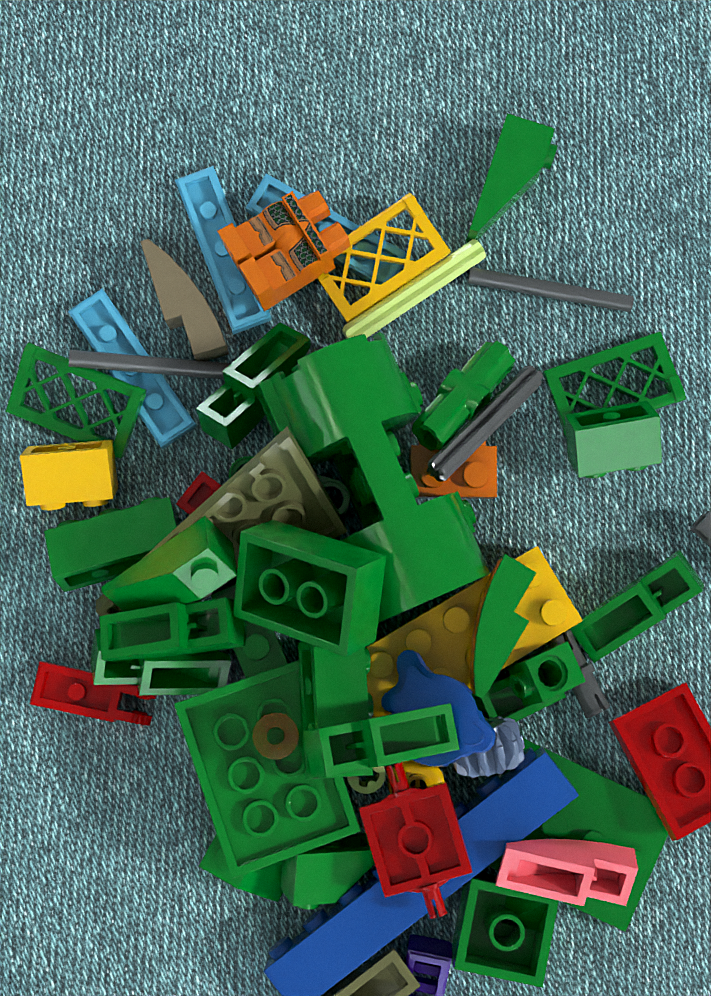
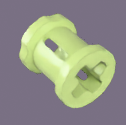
M384 766L374 767L373 771L377 772L376 775H368L365 782L360 781L359 776L347 777L348 783L359 793L370 794L376 792L385 781Z

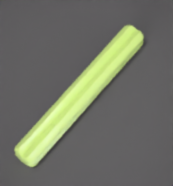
M472 239L344 325L342 329L344 336L347 339L365 334L366 338H368L481 262L486 257L484 248L476 239Z

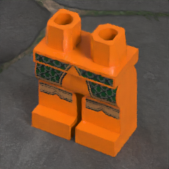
M318 190L300 199H297L293 191L281 197L282 201L269 205L259 215L239 226L234 227L233 223L217 231L226 251L264 312L317 279L323 272L327 274L335 269L333 258L351 246L348 235L338 221L320 232L314 224L331 215L326 201Z

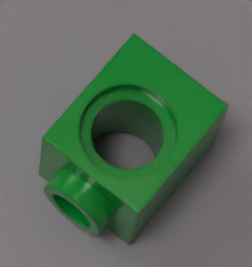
M568 641L548 646L507 666L511 675V688L514 694L521 699L524 706L543 703L586 682ZM540 666L544 669L546 673L545 685L540 681L538 676V669Z

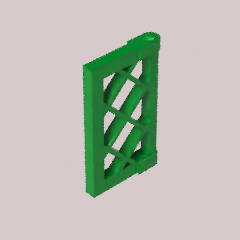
M660 331L545 370L542 373L565 436V415L572 414L576 403L589 410L606 408L615 390L637 400V402L647 400L654 410L686 400L685 391ZM651 348L656 361L653 367L650 368L630 357L632 354ZM615 360L622 362L614 382L591 372L592 368ZM626 365L649 374L640 394L618 384ZM580 373L584 376L575 395L564 391L560 379ZM653 377L665 383L668 393L649 399L645 397V394ZM588 378L610 388L601 408L579 398Z
M28 342L20 360L19 370L5 412L79 442L111 440L96 434L93 428L112 420L117 429L115 440H113L114 455L120 459L123 458L146 397V389L134 386L92 368L68 367V358ZM37 360L55 366L58 373L40 381L35 372ZM70 372L94 382L97 389L78 397L67 373ZM61 377L71 400L53 408L42 385ZM35 388L46 412L24 404L29 390ZM107 388L129 396L124 410L116 412L107 393ZM99 392L110 416L91 424L80 400ZM74 404L84 427L82 428L57 418L55 412Z

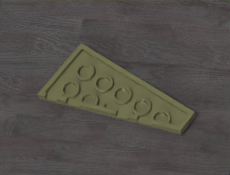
M287 426L148 554L204 516L233 543L236 572L242 530L270 520H276L326 537L336 538L346 533L347 528L344 519ZM235 576L234 578H232L231 580H229L228 582H226L225 584H223L222 586H220L204 598L193 602L185 603V605L197 603L201 600L210 597L212 594H215L221 590H224L228 587L235 585L237 576ZM104 594L96 600V612L99 616L124 612Z

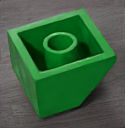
M483 872L478 873L463 885L452 941L451 962L454 969L543 988L559 901L496 886L497 875Z

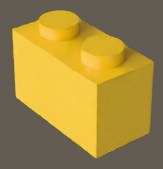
M113 440L28 446L20 455L27 506L40 505L41 510L49 511L64 508L66 503L82 502L85 507H97L107 504L108 499H113L118 490Z

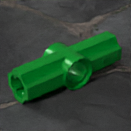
M497 340L495 342L486 341L461 370L455 368L446 376L437 391L434 401L413 423L412 433L417 437L422 446L430 451L440 450L467 421H470L490 401L492 392L514 367L515 359L511 356L508 347Z

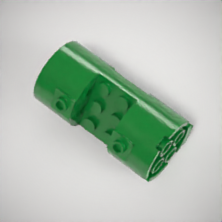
M381 332L373 336L374 341L368 342L366 335L361 334L308 354L297 360L298 365L291 369L292 374L286 377L283 371L277 372L270 379L258 383L256 395L275 437L288 426L311 466L333 459L342 482L348 489L350 500L363 527V530L341 541L386 555L378 623L491 574L473 535L476 532L473 526L476 523L474 511L466 499H461L458 491L417 505L415 498L419 496L418 487L411 473H403L397 459L401 455V451L393 432L406 426L422 412L420 406L423 405V399L417 384L414 381L409 382L405 372L401 373L387 339Z

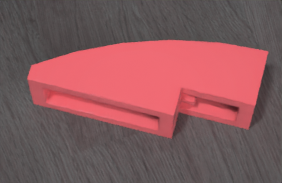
M535 839L506 843L496 877V886L584 906L587 897L626 906L638 871L635 849L609 843L573 839Z

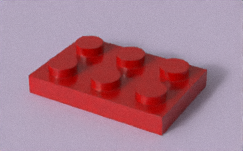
M686 682L608 722L672 841L679 840L711 822V727Z

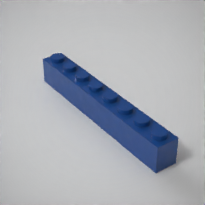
M542 746L535 752L531 747L524 750L525 759L503 777L499 778L495 774L485 780L475 790L478 796L468 804L464 805L462 801L454 804L473 872L452 878L439 887L443 901L502 856L506 843L521 841L579 796L574 786ZM375 866L371 871L374 877L362 886L356 882L338 900L340 903L326 913L322 908L311 915L303 923L302 926L305 930L294 939L287 935L275 943L268 951L271 957L267 961L264 973L282 996H321L428 913L422 892H403L385 898Z

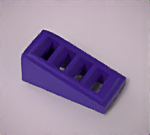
M411 934L404 963L412 974L417 972L437 976L436 980L414 976L421 985L415 991L434 996H444L452 960V943Z

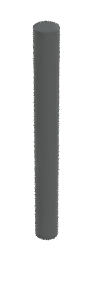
M474 267L470 268L468 284L631 312L634 302V296Z
M69 350L68 367L224 379L222 371L231 363Z

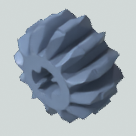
M499 716L488 719L484 717L485 721L495 731L494 745L485 753H473L453 762L457 774L468 775L472 778L483 775L488 777L491 774H503L505 770L515 769L525 759L523 734H520L519 726L515 720Z

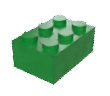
M270 520L242 530L240 534L233 616L348 657L376 641L386 555L276 520Z

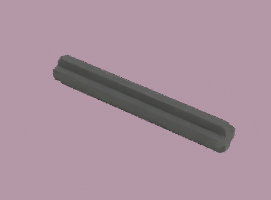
M532 365L523 367L428 461V474L439 482L446 481L541 385L542 372L536 370Z

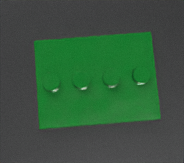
M299 660L174 703L232 879L361 831L343 777L305 780Z
M524 739L525 748L523 750L531 747L535 752L541 747ZM545 749L574 786L579 796L521 841L573 839L634 848L638 871L626 906L590 897L586 898L584 906L564 902L626 932L666 841L668 832L649 797ZM505 770L501 777H503L510 770ZM503 855L488 867L498 871Z

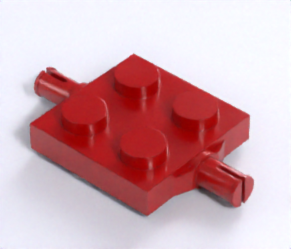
M403 762L394 764L399 780H397L393 764L386 765L384 768L386 769L392 792L382 800L359 807L384 897L403 892H422L429 919L437 917L433 899L439 917L444 916L448 912L439 887L452 878L473 872L447 782L444 781L427 787H409Z

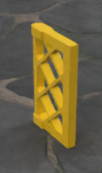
M409 192L399 201L348 234L351 246L341 253L346 255L342 277L332 276L329 273L324 274L323 272L317 280L342 317L349 323L451 254V251L424 213L415 196ZM405 210L413 220L412 230L387 226V222ZM416 226L421 232H416ZM374 231H381L377 254L352 249L353 245ZM385 232L410 237L406 259L381 255ZM414 238L427 240L433 250L417 261L410 260ZM351 256L375 260L371 283L347 278ZM380 261L404 265V270L383 284H375ZM335 282L341 283L340 289L335 284ZM345 284L370 289L368 294L352 305L348 303L343 295Z

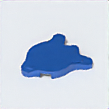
M413 650L401 652L396 662L399 681L382 697V707L384 710L394 714L451 703L460 750L418 758L413 761L432 767H447L448 764L457 761L461 757L489 751L495 742V731L485 721L482 711L478 710L476 702L471 695L473 694L472 690L464 683L452 677L432 672L418 652Z

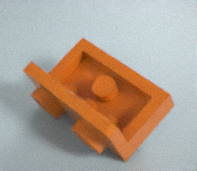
M485 441L446 481L439 482L427 472L428 461L439 450L430 451L420 443L419 445H411L409 450L410 473L419 491V496L416 498H437L457 491L461 499L497 498V446H486Z

